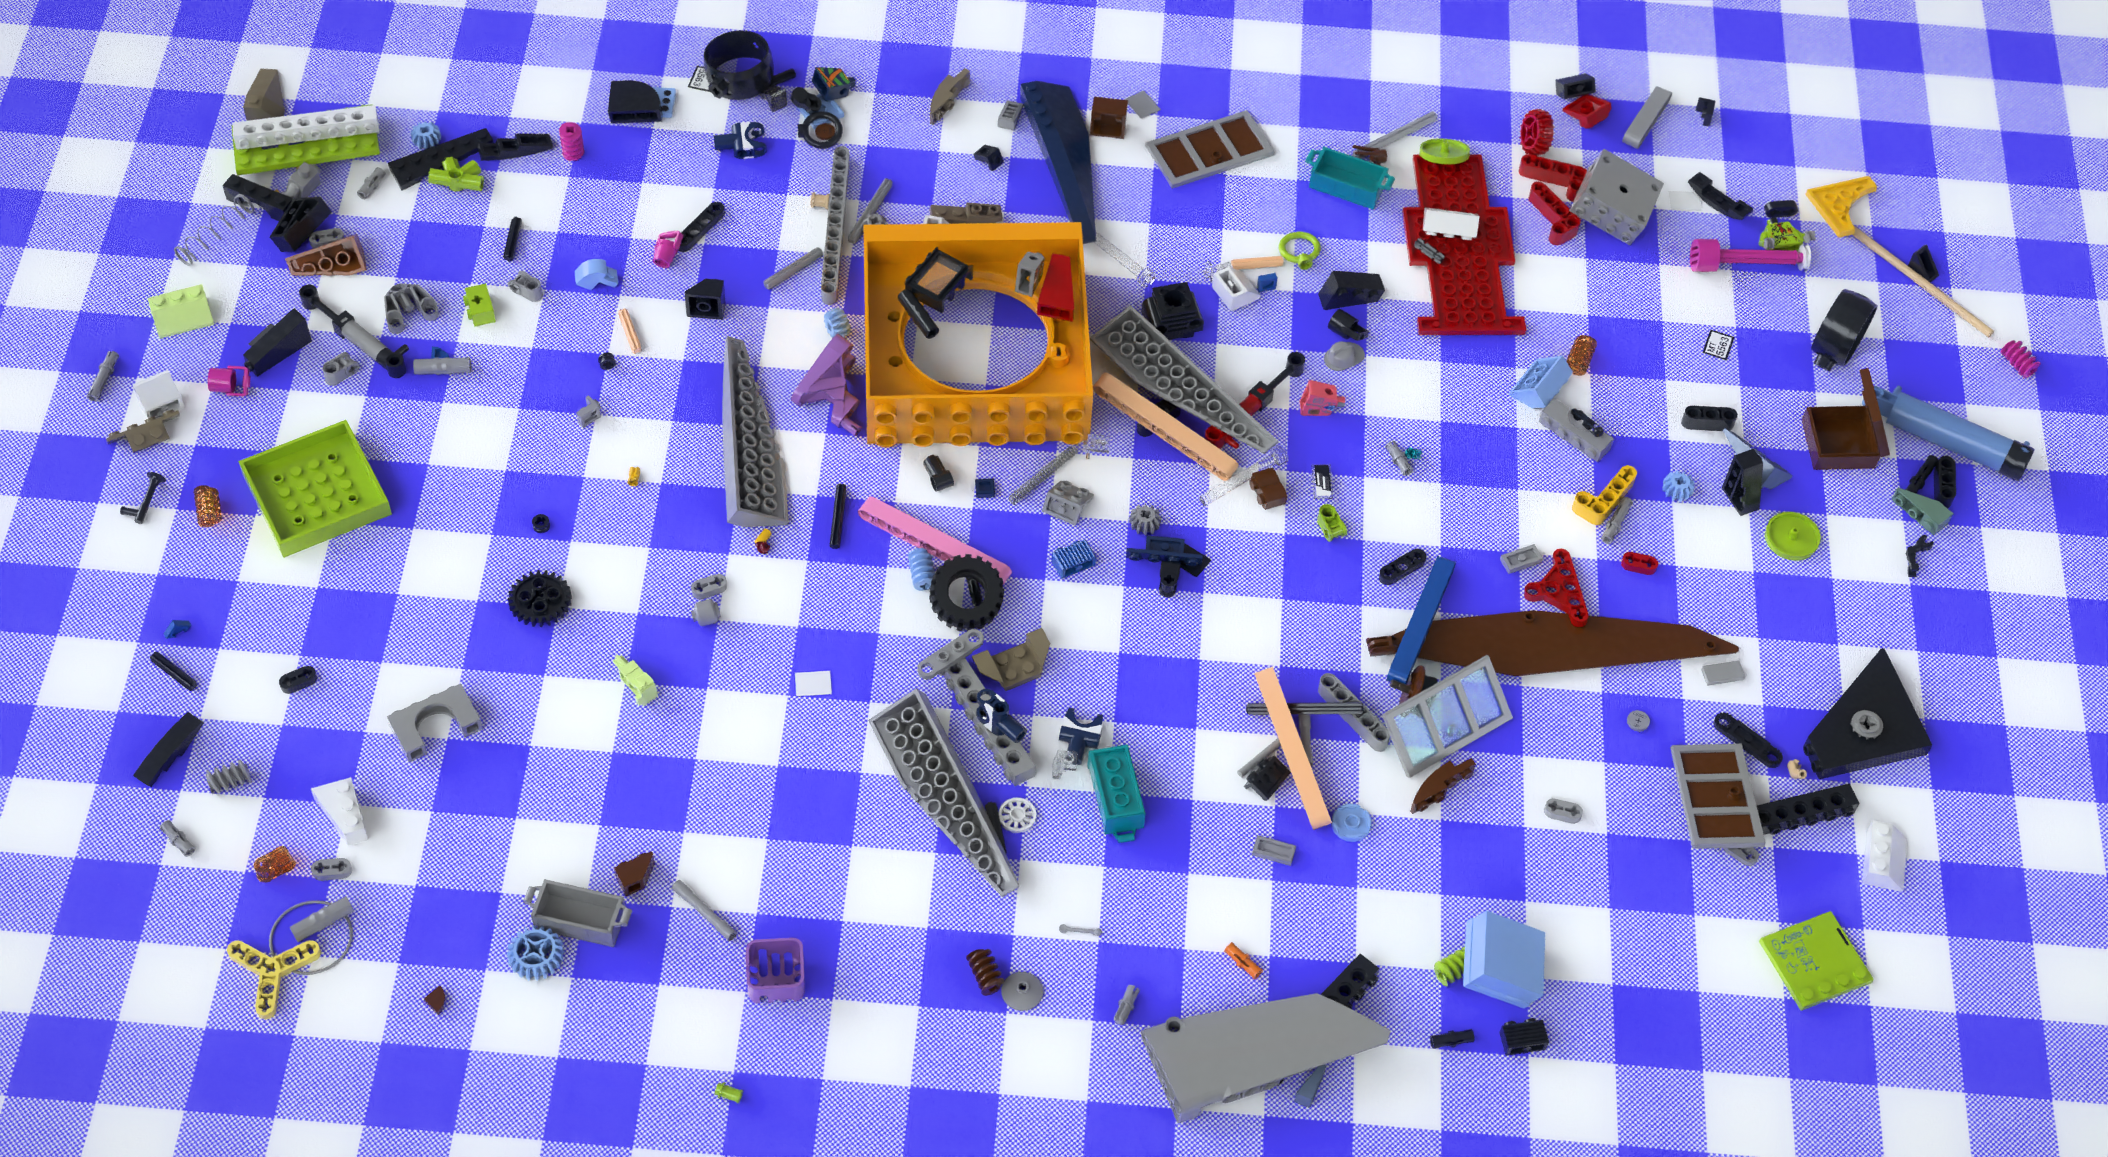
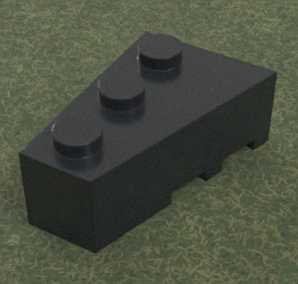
M1754 449L1734 455L1722 485V490L1740 516L1760 509L1763 461Z

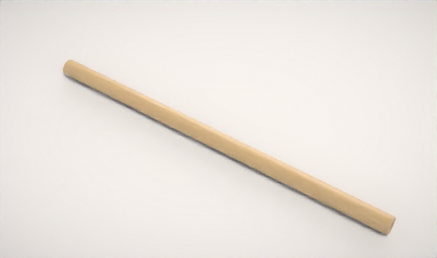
M1854 226L1855 232L1852 235L1985 336L1989 338L1994 333L1993 329Z

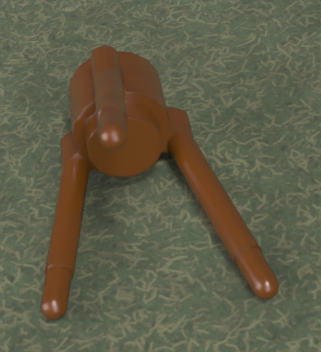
M1352 146L1354 149L1364 150L1355 151V155L1370 156V160L1374 164L1381 165V163H1386L1387 151L1385 149Z

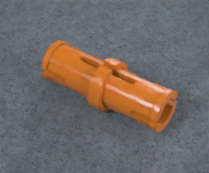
M1233 942L1225 948L1224 952L1237 963L1236 965L1239 968H1243L1252 976L1253 979L1261 975L1263 969L1250 959L1251 956L1248 953H1243Z

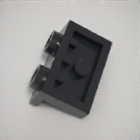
M1275 755L1268 759L1266 757L1258 763L1257 766L1259 768L1256 772L1253 771L1247 776V782L1244 785L1246 789L1251 787L1264 801L1269 800L1291 773Z

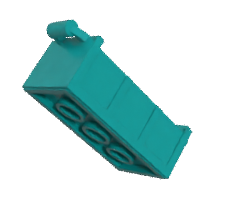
M1324 146L1322 150L1311 149L1305 160L1306 163L1313 166L1309 188L1373 210L1383 190L1389 191L1395 181V178L1388 174L1389 168ZM1318 154L1316 162H1313L1315 155Z
M1128 744L1090 750L1088 752L1087 767L1090 770L1098 809L1104 827V835L1113 834L1118 843L1135 841L1136 829L1144 828L1146 813ZM1132 831V833L1117 835V833Z

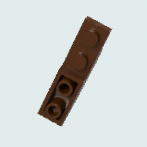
M1470 758L1457 766H1454L1450 760L1435 770L1416 793L1410 812L1412 814L1418 811L1423 812L1429 805L1443 801L1446 797L1447 789L1455 786L1458 781L1462 779L1467 780L1473 775L1476 765L1473 759Z

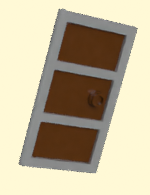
M1248 110L1145 142L1147 150L1172 189L1274 156L1275 152Z
M1742 744L1672 745L1670 750L1692 848L1765 847L1766 842Z

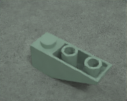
M1899 487L1891 499L1933 536L1947 526L1953 516V513L1939 501Z

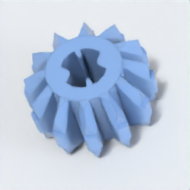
M425 120L424 123L418 122V126H413L411 139L414 146H417L419 150L422 148L428 149L434 145H439L441 132L438 125H434L433 122L427 123Z
M833 308L824 314L825 327L832 338L836 334L842 337L849 335L851 325L844 310Z
M1676 470L1675 473L1670 472L1664 478L1662 491L1666 492V497L1671 496L1672 501L1677 499L1681 502L1683 499L1687 500L1693 494L1695 481L1691 480V475L1686 476L1685 471L1679 473Z

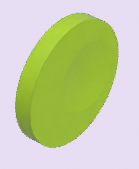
M1437 138L1422 142L1419 154L1423 159L1433 163L1458 164L1469 159L1470 147L1458 140Z
M1782 512L1773 516L1768 522L1765 529V540L1768 547L1778 556L1787 560L1799 561L1811 557L1817 551L1821 541V534L1817 525L1807 516L1796 512Z

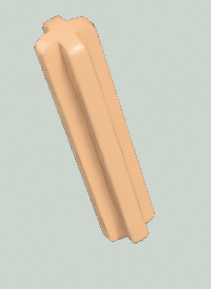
M1282 256L1231 260V268L1236 270L1283 266Z
M626 308L620 309L618 311L619 318L631 351L634 354L640 353L641 345L629 312Z

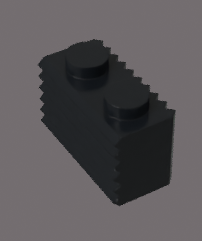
M1586 73L1555 80L1556 95L1563 99L1596 92L1595 78Z
M1529 1018L1522 1023H1516L1515 1021L1506 1022L1502 1025L1499 1032L1506 1056L1544 1051L1549 1044L1544 1021L1536 1020L1535 1018Z

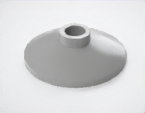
M1017 972L1005 979L1001 994L1004 1002L1012 1009L1027 1011L1040 1003L1043 997V986L1040 980L1033 974ZM1024 986L1026 989L1020 990L1019 987Z

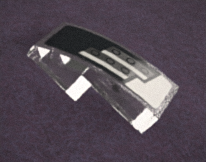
M1312 464L1314 499H1333L1331 465Z

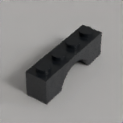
M232 174L222 185L226 200L234 203V198L238 194H242L251 202L261 206L272 219L280 221L293 200L291 197L235 174ZM239 197V200L243 204L245 200Z

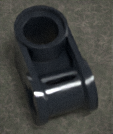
M1161 561L1159 593L1163 597L1170 598L1176 593L1181 564L1179 562Z

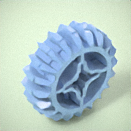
M534 925L530 931L525 927V933L523 934L518 931V938L512 937V944H508L507 952L508 963L512 967L513 972L518 973L521 978L526 975L528 981L532 977H535V980L538 981L539 976L542 975L546 979L547 973L554 975L553 968L559 969V962H563L564 959L563 943L559 939L558 934H553L550 928L545 931L543 926L537 930ZM524 947H526V951L523 953V956L519 958L521 950ZM552 948L551 955L548 959H545L548 950Z

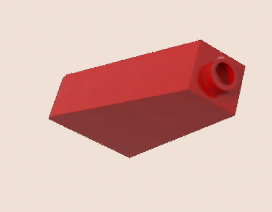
M1052 253L1037 303V315L1073 322L1074 296L1069 256Z

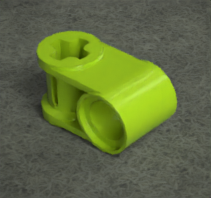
M1330 504L1322 505L1319 509L1317 523L1325 539L1330 542L1333 538L1347 536L1345 523L1339 517L1334 506Z

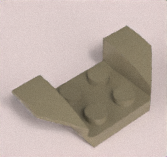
M1039 628L1027 633L1026 642L993 656L990 655L988 650L973 655L972 658L981 674L998 681L1008 691L1042 676L1050 642L1044 630Z

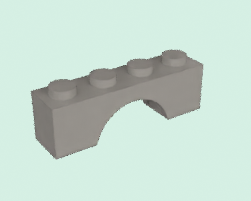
M1554 398L1541 411L1539 423L1554 432L1558 437L1566 440L1574 448L1582 451L1589 458L1599 462L1611 450L1614 438L1605 432L1602 436L1595 437L1590 431L1578 429L1569 420V408Z

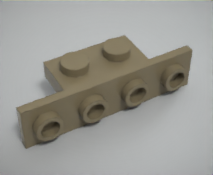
M173 409L162 413V417L156 419L154 416L144 420L145 423L138 426L136 423L126 427L127 430L124 432L115 431L108 434L109 437L106 438V442L111 444L127 438L133 453L170 439L163 423L179 417L180 413L178 410L175 412Z

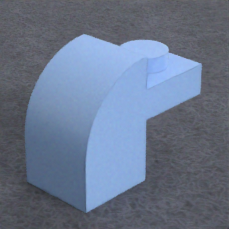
M587 260L575 270L576 285L592 290L599 282L613 288L618 285L617 270L607 267L606 260Z

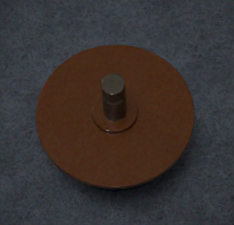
M1419 665L1411 673L1407 684L1392 679L1390 687L1402 691L1399 704L1438 683L1435 677L1425 675L1424 666ZM1435 695L1426 699V703L1429 709L1434 701ZM1418 704L1399 715L1405 717L1411 712L1419 718L1423 717Z

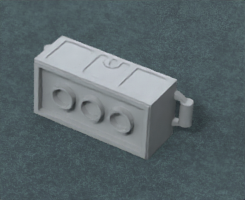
M544 879L542 886H529L523 900L524 904L533 908L531 918L537 930L543 926L545 931L550 928L553 934L557 933L561 936L609 947L615 946L621 926L627 927L632 914V910L626 907L624 897L547 879ZM536 890H538L539 893L535 904L531 903Z

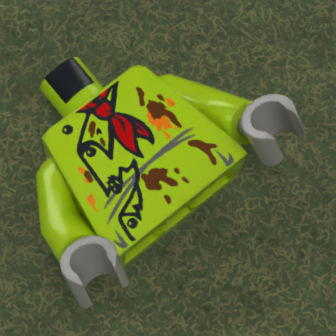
M1773 217L1767 221V226L1760 235L1758 245L1765 250L1798 251L1803 242L1809 243L1810 240H1816L1815 231L1802 233L1794 228L1790 222L1778 223L1777 219Z

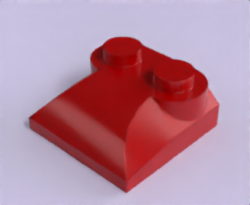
M1587 94L1568 104L1562 110L1566 114L1578 119L1581 127L1590 129L1609 116L1611 102Z

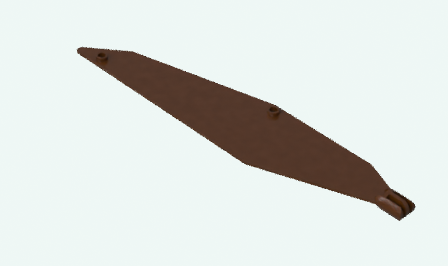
M1531 610L1434 620L1418 658L1466 667L1488 655L1495 673L1525 676L1733 654L1739 651V647L1690 625L1588 616V622L1585 626L1576 627L1571 624L1567 613ZM1406 629L1392 636L1367 638L1366 644L1370 657L1396 654Z

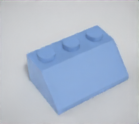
M1563 355L1536 359L1511 389L1509 395L1532 409L1545 408L1552 398L1559 393L1560 388L1568 382V378L1572 375L1573 371Z

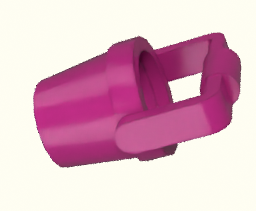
M668 231L658 236L654 247L653 263L661 268L670 267L675 255L678 253L683 234L680 231ZM675 238V241L673 242L667 239Z

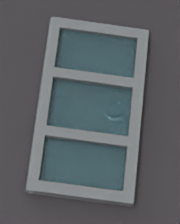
M1488 655L1382 714L1406 777L1409 778L1513 719Z

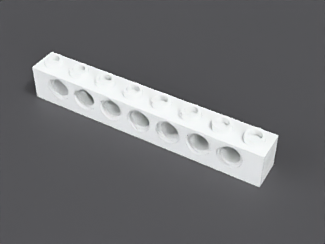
M376 105L232 123L236 150L379 132Z

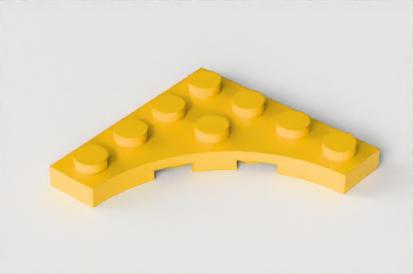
M1870 176L1807 189L1806 196L1839 238L1854 234L1855 227L1850 220L1849 210L1859 198L1876 192L1877 185Z

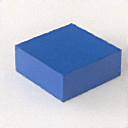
M1276 273L1258 276L1257 289L1259 293L1276 289Z

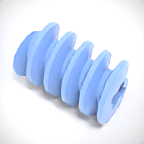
M917 548L908 554L912 583L916 590H929L932 578L935 575L932 555L924 548Z

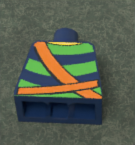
M815 67L811 80L825 101L848 96L850 87H855L856 84L855 78L847 77L840 68Z

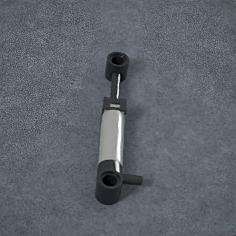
M308 284L300 288L299 295L302 306L305 309L313 310L318 308L332 319L334 332L342 339L346 337L385 368L390 377L400 378L404 376L406 367L402 355L409 350L408 345L404 344L393 352L356 323L354 317L346 310L337 315L323 304L314 285Z

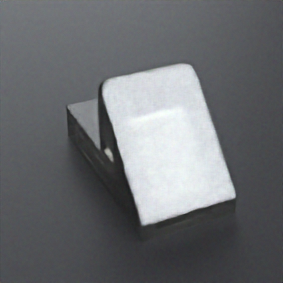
M773 85L760 94L761 99L767 100L772 112L787 106L785 88Z

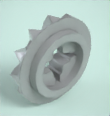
M1862 710L1855 713L1852 717L1850 725H1852L1853 731L1857 732L1859 737L1864 736L1866 739H1875L1881 734L1883 722L1874 712ZM1865 720L1868 726H1870L1868 730L1866 729L1865 725H1863Z

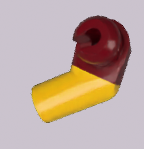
M766 528L755 540L757 551L761 554H766L770 550L767 540L772 533Z

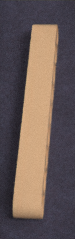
M1103 373L1094 384L1093 390L1097 395L1221 480L1228 481L1239 467L1238 462L1111 374Z
M1273 666L1254 673L1312 829L1315 830L1332 824Z

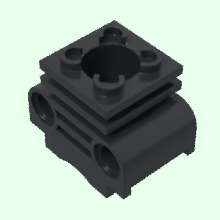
M1187 282L1152 288V297L1145 299L1142 303L1141 313L1144 318L1168 340L1194 337V332L1203 331L1204 321L1195 295L1190 291Z

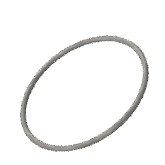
M318 900L306 901L296 904L282 913L275 921L269 936V947L272 956H276L272 946L274 930L279 921L288 912L306 904L330 905L332 903ZM345 916V919L349 925V942L343 954L334 963L317 971L301 972L293 970L291 972L299 975L318 974L338 964L347 954L352 943L353 929L348 916Z

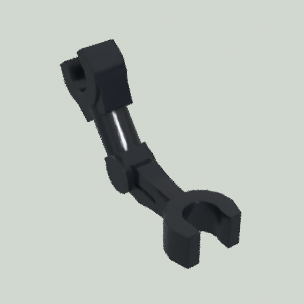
M1922 535L1914 546L1907 548L1905 554L1909 563L1907 569L1908 577L1916 578V571H1919V564L1915 560L1916 553L1920 550L1922 552L1931 550L1933 547V541L1930 543L1924 542L1927 535Z

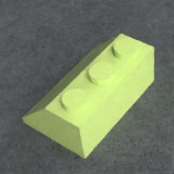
M202 284L147 298L159 339L214 325Z

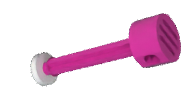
M1695 239L1690 249L1692 272H1716L1719 263L1797 264L1800 271L1803 268L1807 271L1811 262L1809 245L1805 247L1801 245L1798 251L1720 249L1717 239Z

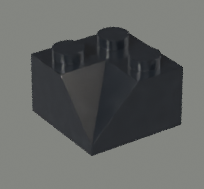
M704 279L685 291L687 317L723 320L726 305L724 280Z

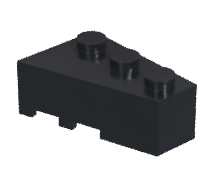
M321 197L293 198L270 235V239L281 252H295L332 211Z
M1332 271L1319 291L1318 296L1323 310L1378 302L1385 292V288L1380 274Z

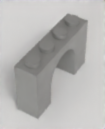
M461 683L456 686H450L447 690L438 694H432L420 702H414L410 706L394 711L387 716L389 726L408 762L427 755L426 747L418 733V728L421 722L431 715L445 714L452 717L464 738L483 730L481 719Z

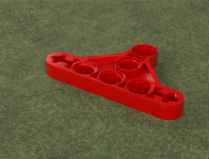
M1556 549L1552 557L1553 567L1541 581L1531 582L1525 586L1524 597L1530 602L1545 601L1569 615L1572 625L1583 627L1588 622V611L1570 553L1566 549ZM1562 570H1567V571H1569L1571 574H1570V575H1563V574L1561 573V571H1562ZM1572 585L1575 587V589L1568 590L1565 588V586ZM1548 587H1553V588H1555L1557 591H1556V592H1553V593H1552V592H1548V591H1547V588H1548ZM1533 589L1536 590L1538 593L1536 595H1531L1528 593V590ZM1577 600L1580 604L1572 605L1569 601ZM1578 611H1579V616H1580V618H1582V619H1579V617H1576Z

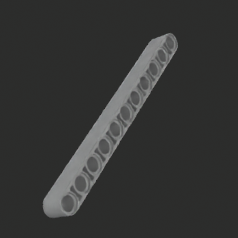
M845 146L836 147L833 154L821 280V299L826 305L835 304L838 299L850 168V152Z

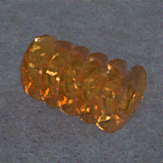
M1581 335L1574 340L1566 360L1574 375L1582 376L1587 372L1597 347V341L1591 336Z
M207 485L197 486L193 493L198 525L204 528L211 527L222 520L219 492L216 488Z

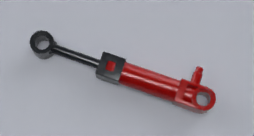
M1300 352L1290 353L1287 357L1286 369L1268 385L1259 381L1239 405L1251 416L1258 410L1262 411L1272 402L1273 389L1286 377H1299L1302 375L1305 356ZM1212 425L1206 429L1205 439L1217 448L1221 449L1226 443L1235 449L1239 447V444L1231 435Z

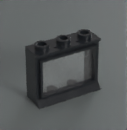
M936 247L933 252L928 253L925 261L916 267L915 272L906 278L905 289L911 290L918 301L943 313L945 300L952 301L954 299L955 289L959 288L962 290L964 288L965 278L973 279V265L968 266L938 250V247Z

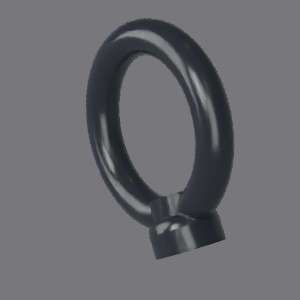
M820 111L812 113L804 120L803 124H798V138H804L810 146L819 149H826L836 145L843 134L840 120L829 112ZM824 118L833 122L836 127L834 137L825 142L812 139L809 135V125L814 120Z

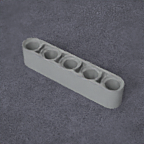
M1659 86L1654 88L1627 129L1622 143L1639 149L1669 103L1672 92Z
M1325 673L1321 676L1318 693L1326 702H1361L1335 675ZM1365 705L1362 714H1339L1373 750L1382 752L1387 749L1390 739L1388 729Z

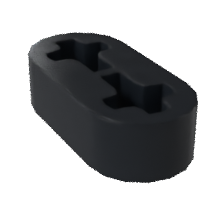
M1794 200L1768 202L1765 204L1764 210L1769 218L1791 217L1797 214L1798 207Z
M304 666L281 676L279 685L282 692L291 694L313 685L317 681V674L313 667Z

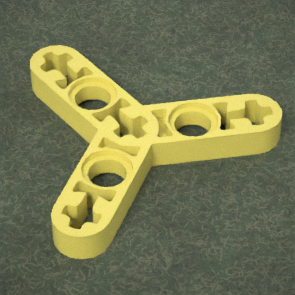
M239 940L231 942L227 947V953L232 961L259 975L255 1010L258 1016L264 1020L270 1019L276 1014L281 977L316 961L321 955L319 944L313 940L299 944L273 958ZM312 948L314 953L310 954L308 949ZM239 949H241L242 953H243L245 956L243 957V955L240 954L239 952H236V953L234 954L233 950H239ZM257 956L260 958L257 964H249V960L252 957ZM294 956L297 958L296 962L292 965L285 963L288 957ZM264 964H265L266 967H268L269 969L275 968L276 971H275V972L270 971V972L268 973L267 969L264 967ZM267 985H273L274 990L271 993H263V989ZM265 1000H268L269 1008L266 1010V1012H263L262 1009H265L266 1005Z

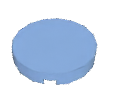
M1357 804L1341 805L1334 812L1331 819V827L1334 833L1340 839L1348 842L1363 840L1368 836L1372 826V819L1366 809L1360 808L1361 806Z

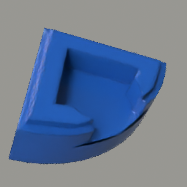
M432 346L431 359L449 357L441 348Z
M172 620L163 634L166 639L175 638L176 634L182 631L186 632L192 625L187 620Z

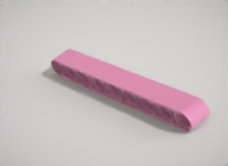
M868 497L858 510V515L863 520L917 548L926 549L929 554L943 561L953 560L954 556L957 555L965 557L966 554H972L971 558L980 556L983 557L982 561L985 563L987 560L991 562V567L993 569L997 568L1000 572L999 577L1003 579L1004 584L1012 574V570L1006 564L874 497Z

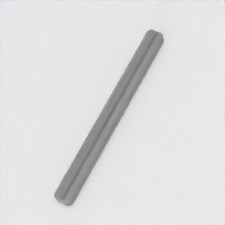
M1434 111L1429 112L1364 145V147L1380 149L1436 121L1437 114ZM1359 149L1354 150V151H1353V154H1352L1353 157H1356V158H1359V159L1362 158V157H1364V156H1366V155H1355V153H1354L1355 151H1364V150H1359Z

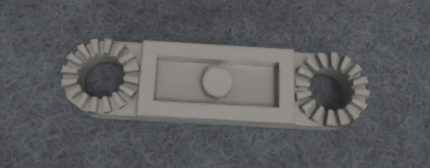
M970 629L922 660L917 666L918 676L923 680H931L939 673L944 672L970 655L974 650L983 645L984 636L982 632L977 629ZM970 636H976L977 638H979V640L977 642H971L969 641ZM929 666L932 671L925 673L922 671V668Z

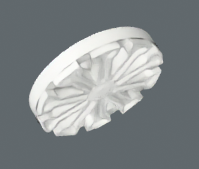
M1024 798L1008 799L999 809L1001 825L1005 830L1012 833H1024L1033 827L1036 821V809L1031 802Z

